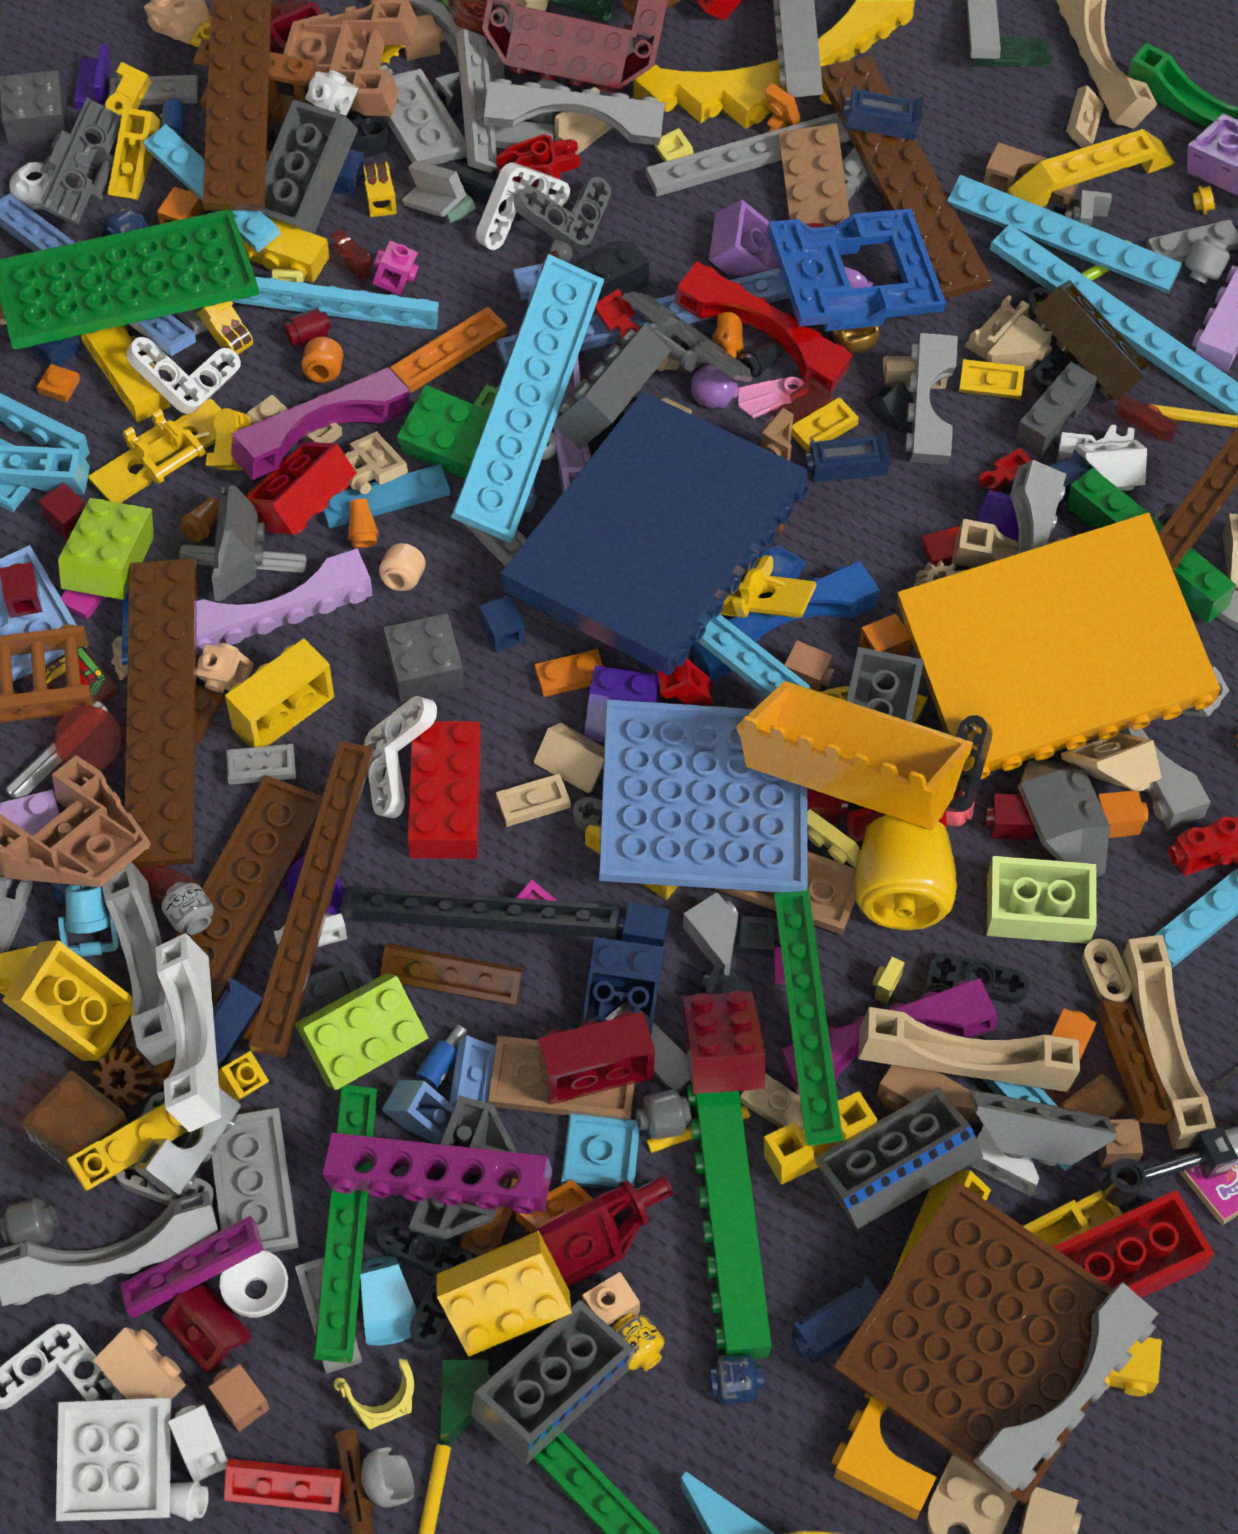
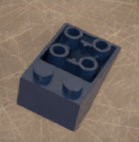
M594 937L582 1024L588 1021H598L599 1023L608 1021L606 1017L629 1000L630 1004L635 1007L634 1014L640 1013L641 1009L650 1018L649 1032L651 1035L665 948Z

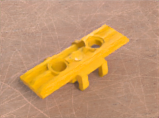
M209 399L192 414H185L174 422L171 420L166 422L164 414L159 408L151 413L155 427L138 438L133 427L124 430L123 435L130 450L89 475L88 479L108 501L117 503L125 501L154 481L157 484L162 483L165 476L196 456L201 458L206 454L205 449L215 443L214 418L221 408L212 399ZM135 464L144 465L137 474L129 472L130 467Z
M764 555L762 558H758L755 567L751 571L747 570L735 594H729L726 598L720 615L747 618L749 612L799 618L803 616L817 585L814 581L770 576L773 570V557ZM763 593H774L769 598H759V596Z

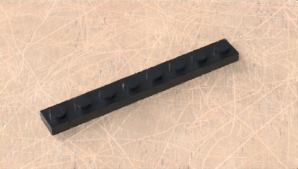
M347 886L341 903L340 914L342 913L343 919L616 939L620 918V905Z

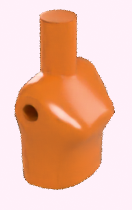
M722 313L717 317V329L712 337L715 344L737 359L744 350L742 321L734 313Z

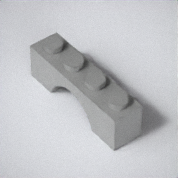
M920 333L917 343H912L910 362H915V373H910L908 391L914 392L913 403H908L907 422H912L911 433H906L905 452H910V462L947 465L951 457L953 426L944 422L936 415L930 403L929 393L935 383L952 376L956 367L958 336Z

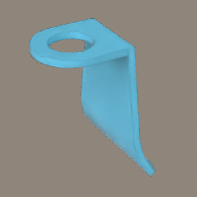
M382 1256L363 1262L361 1264L360 1279L366 1344L382 1346L411 1338L410 1325L417 1312V1308L396 1257ZM386 1262L385 1264L380 1265V1266L370 1267L371 1265H374V1264H377V1263Z

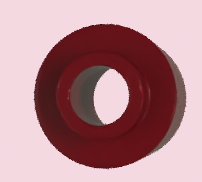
M318 308L289 318V322L284 323L283 327L292 347L296 345L302 347L316 337H328L331 323L326 312L321 313Z

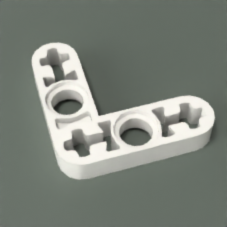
M516 163L506 164L498 176L477 228V241L490 250L498 249L503 245L517 212L513 203L514 197L523 188L531 186L535 179H539L537 189L561 206L569 199V185L556 177ZM514 176H519L522 179L519 183L517 181L512 180V178ZM549 188L557 190L556 194L548 193ZM503 200H507L505 210L498 213L500 203Z
M139 337L135 339L126 352L128 362L177 410L185 414H192L234 376L241 363L236 352L228 348H221L188 376L148 338ZM143 350L147 355L140 356L138 352ZM156 361V365L152 368L150 364L152 365V363ZM226 361L229 365L219 372L216 368L220 363ZM158 370L169 372L172 376V381L167 382L161 379ZM200 375L210 377L213 381V387L205 386L200 380ZM178 383L180 387L177 390L173 389ZM190 395L192 399L187 401L184 396Z
M420 696L411 698L371 729L365 738L364 746L373 748L368 778L373 809L377 815L394 819L401 814L404 808L405 796L398 751L434 723L437 715V706L433 700Z
M57 1324L51 1327L0 1367V1385L4 1387L9 1384L6 1387L8 1393L6 1397H0V1410L7 1409L59 1368L85 1401H101L98 1392L93 1387L98 1382L106 1393L110 1394L115 1391L112 1395L113 1400H124V1396L94 1362L96 1355L76 1330L67 1324ZM60 1335L64 1339L71 1336L67 1340L70 1346L65 1350L60 1346L54 1349L57 1345L55 1339ZM44 1346L54 1359L50 1363L45 1354L40 1350ZM35 1357L42 1361V1367L37 1374L27 1376L22 1373L21 1367L27 1359ZM88 1361L95 1365L94 1373L88 1379L81 1380L74 1376L75 1367L79 1363ZM13 1370L18 1379L23 1383L19 1387L9 1374Z

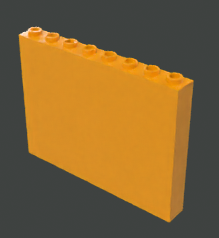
M1150 513L898 592V607L917 659L924 660L922 672L944 733L956 737L961 722L971 715L981 716L992 728V740L981 779L989 776L990 772L1001 768L1004 771L1015 769L1021 766L1023 761L1035 758V760L1047 759L1054 755V751L1081 748L1087 743L1086 741L1098 737L1099 740H1107L1116 736L1119 733L1118 731L1130 727L1132 730L1144 728L1151 723L1150 721L1161 717L1164 720H1170L1181 715L1182 711L1193 707L1196 710L1205 709L1213 705L1218 698L1220 686ZM977 727L976 731H970L969 735L973 738L976 733H981L982 730ZM973 756L966 758L962 771L970 770L973 767L975 761Z

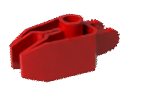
M545 133L511 145L496 157L499 168L498 173L500 174L506 164L516 163L560 179L561 172L580 167L581 158L579 155L574 154L578 150V144L574 139L553 142L551 136ZM514 176L512 178V180L517 181L519 183L522 179L519 176ZM535 179L531 186H538L539 179Z

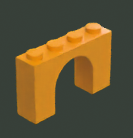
M865 1393L864 1397L870 1399L864 1412L857 1409L848 1430L854 1432L849 1444L841 1442L831 1462L837 1465L834 1478L917 1520L936 1477L900 1459L889 1450L880 1432V1417L887 1407Z

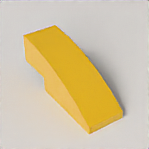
M1100 1190L1078 1202L1072 1200L1023 1227L1053 1247L1123 1214L1118 1206H1114L1105 1200Z

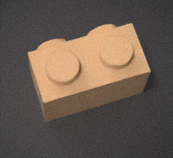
M152 0L144 6L149 17L148 23L155 32L162 33L187 44H191L190 40L204 21L211 23L210 13L203 0Z
M125 1327L94 1359V1362L126 1400L171 1398L172 1400L186 1386L178 1376L181 1372L180 1368L169 1357H162L155 1349L158 1343L144 1329L137 1331Z

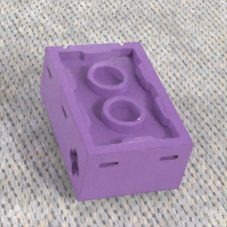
M1222 114L1217 121L1213 122L1196 137V140L1188 144L1187 173L1238 196V120Z

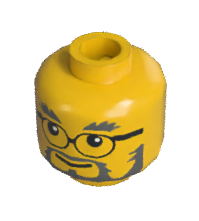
M628 1314L612 1327L615 1332L635 1349L632 1360L629 1363V1370H637L642 1367L644 1371H648L662 1359L659 1352L662 1350L665 1340L645 1315L634 1316L633 1314Z

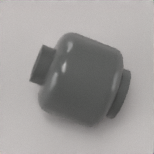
M674 1090L645 1095L641 1102V1108L636 1109V1121L639 1130H646L648 1136L653 1140L682 1135L686 1125L691 1123L690 1108L686 1097H680L678 1092Z
M31 1198L10 1205L5 1210L4 1217L0 1219L1 1234L8 1246L26 1241L40 1246L45 1245L53 1238L54 1228L58 1227V1217L53 1206L47 1207L39 1198Z

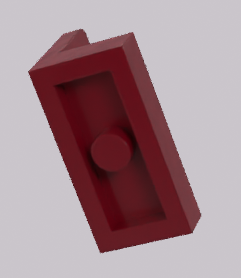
M202 1285L178 1294L161 1319L206 1373L215 1371L231 1349L248 1343L252 1338L249 1331L208 1285Z

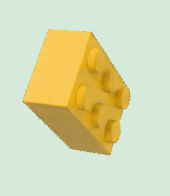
M302 639L297 644L289 645L279 657L270 663L260 666L254 675L243 683L235 684L225 695L232 729L250 748L269 746L334 698L330 664L305 639Z
M59 940L40 942L2 1000L82 1061H98L100 1056L107 1054L133 1010V997Z
M539 1231L436 1274L437 1298L468 1357L572 1313L569 1289Z

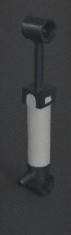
M1221 1126L1200 1133L1190 1147L1192 1153L1146 1168H1142L1139 1163L1132 1159L1117 1160L1101 1182L1103 1197L1110 1204L1123 1207L1133 1202L1141 1188L1145 1186V1183L1199 1166L1205 1180L1228 1173L1232 1166L1238 1165V1126L1225 1131ZM1117 1179H1123L1129 1187L1123 1186Z

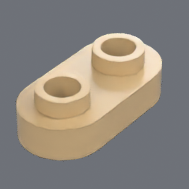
M1092 940L1085 947L1082 962L1100 1001L1126 1002L1132 991V981L1118 949L1108 940ZM1094 957H1102L1105 963H1097ZM1107 987H1115L1119 993L1112 994L1107 990Z

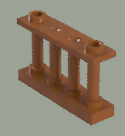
M202 39L194 57V64L209 67V39ZM270 52L268 122L283 124L293 100L315 106L305 99V86L308 87L316 67V61ZM277 81L293 84L295 97L279 94ZM208 84L201 98V107L207 109Z
M64 625L59 629L0 636V723L83 713L88 710L95 711L94 698L90 686L81 685L78 647L89 646L84 626ZM64 649L67 686L49 690L47 689L44 652ZM31 653L34 690L15 694L13 691L11 656Z

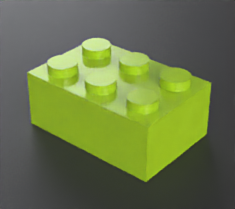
M89 498L58 558L61 589L124 600L129 590L130 563L143 561L154 538L152 509Z
M390 973L383 974L295 1023L323 1080L328 1087L335 1091L428 1039L398 977Z

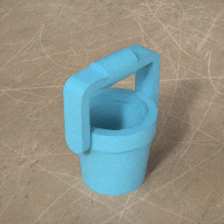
M68 885L65 888L66 916L65 918L58 917L61 942L77 955H81V957L102 955V952L115 951L119 943L118 933L111 914L107 911L102 888ZM111 925L112 941L110 942L96 941L68 946L66 931L77 934L92 933L103 930Z

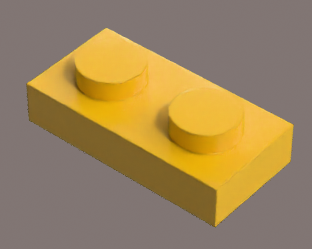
M963 359L959 392L1021 399L1025 366Z
M839 397L793 424L791 435L808 453L811 439H814V442L833 440L857 426L859 417Z

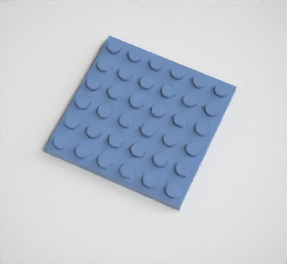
M607 700L599 881L766 892L807 891V787L746 767L737 725L743 720L744 716L749 715L754 709Z

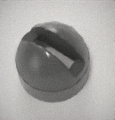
M554 239L550 255L569 262L573 256V250L567 242Z

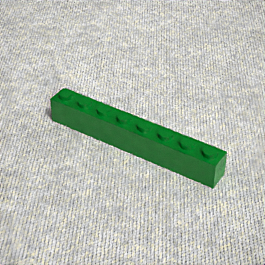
M686 1085V1097L689 1107L694 1106L695 1118H691L690 1123L692 1140H698L699 1152H694L696 1174H702L703 1186H698L699 1207L706 1208L707 1221H702L704 1243H710L711 1255L706 1256L708 1278H714L716 1291L710 1292L712 1314L718 1313L720 1327L714 1328L716 1349H723V1355L747 1353L753 1359L768 1358L772 1346L739 1091L693 1094L692 1085Z

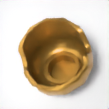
M879 326L833 330V338L835 343L842 345L850 353H864L876 345L879 338Z

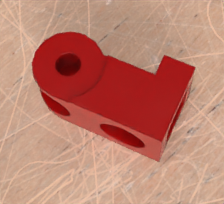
M686 658L681 667L676 666L670 676L658 671L660 694L666 699L675 696L685 705H714V700L710 695L711 679L689 659Z

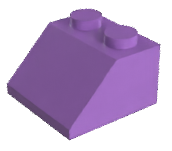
M740 200L715 213L709 260L727 275L745 277L777 269V260L766 230L769 221L744 200Z

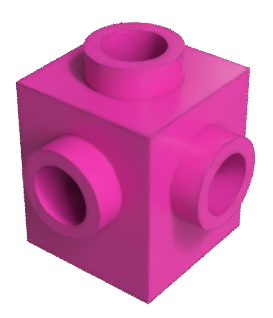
M390 241L386 250H379L373 267L378 269L372 284L401 295L406 282L413 283L419 266L414 264L418 252L409 249L405 245Z

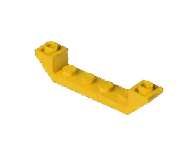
M1141 129L1041 161L1009 187L1007 193L1037 206L1044 207L1047 206L1052 191L1139 163L1142 164L1147 173L1173 166L1174 161L1158 138Z
M251 1051L218 1070L219 1088L237 1102L269 1082ZM164 1103L105 1139L99 1140L66 1161L86 1192L137 1163L154 1139H168L171 1142L188 1132V1130L165 1109Z

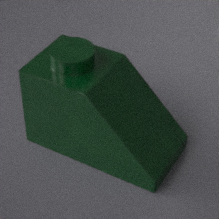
M443 1360L440 1432L442 1445H450L476 1420L471 1415L474 1394L496 1374L489 1373L488 1360Z

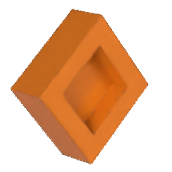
M50 364L37 386L38 393L67 403L80 381L79 373Z

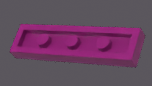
M249 1216L121 1283L126 1312L134 1319L176 1297L178 1294L262 1252L264 1248L258 1224Z

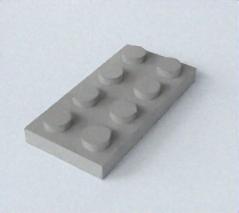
M422 69L391 75L399 94L393 116H385L410 161L413 163L415 160L437 165L449 160L454 161L466 158V140Z
M279 1108L238 1114L232 1128L226 1133H222L216 1141L217 1148L212 1155L221 1231L251 1216L258 1224L264 1251L272 1253L299 1248Z

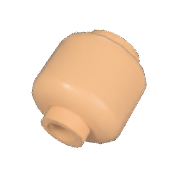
M404 543L395 544L387 550L380 564V577L390 589L396 591L411 590L418 584L426 566L425 558L412 545Z

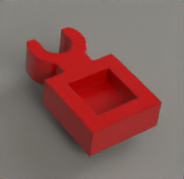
M617 289L598 301L594 312L609 333L616 329L619 331L620 340L630 329L636 332L641 326L630 321L635 317L636 313L630 304L622 298L623 294L620 290Z
M1018 448L994 463L995 471L983 472L978 477L980 486L984 487L990 484L987 486L988 491L992 490L1000 493L1005 485L1008 484L1010 487L1011 479L1015 478L1018 467L1031 461V459L1021 448Z

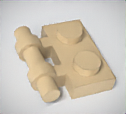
M377 431L349 443L351 452L346 453L345 456L357 472L349 481V485L361 494L370 492L371 485L368 483L370 480L375 479L382 485L408 473L406 462ZM362 464V467H360V468H358V469L355 468L356 466H359V465Z

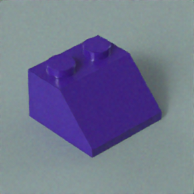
M595 666L589 692L584 736L599 744H605L607 700L658 703L660 690L658 675Z

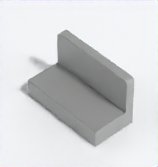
M415 160L408 167L416 187L402 199L405 206L443 217L466 196L456 171Z

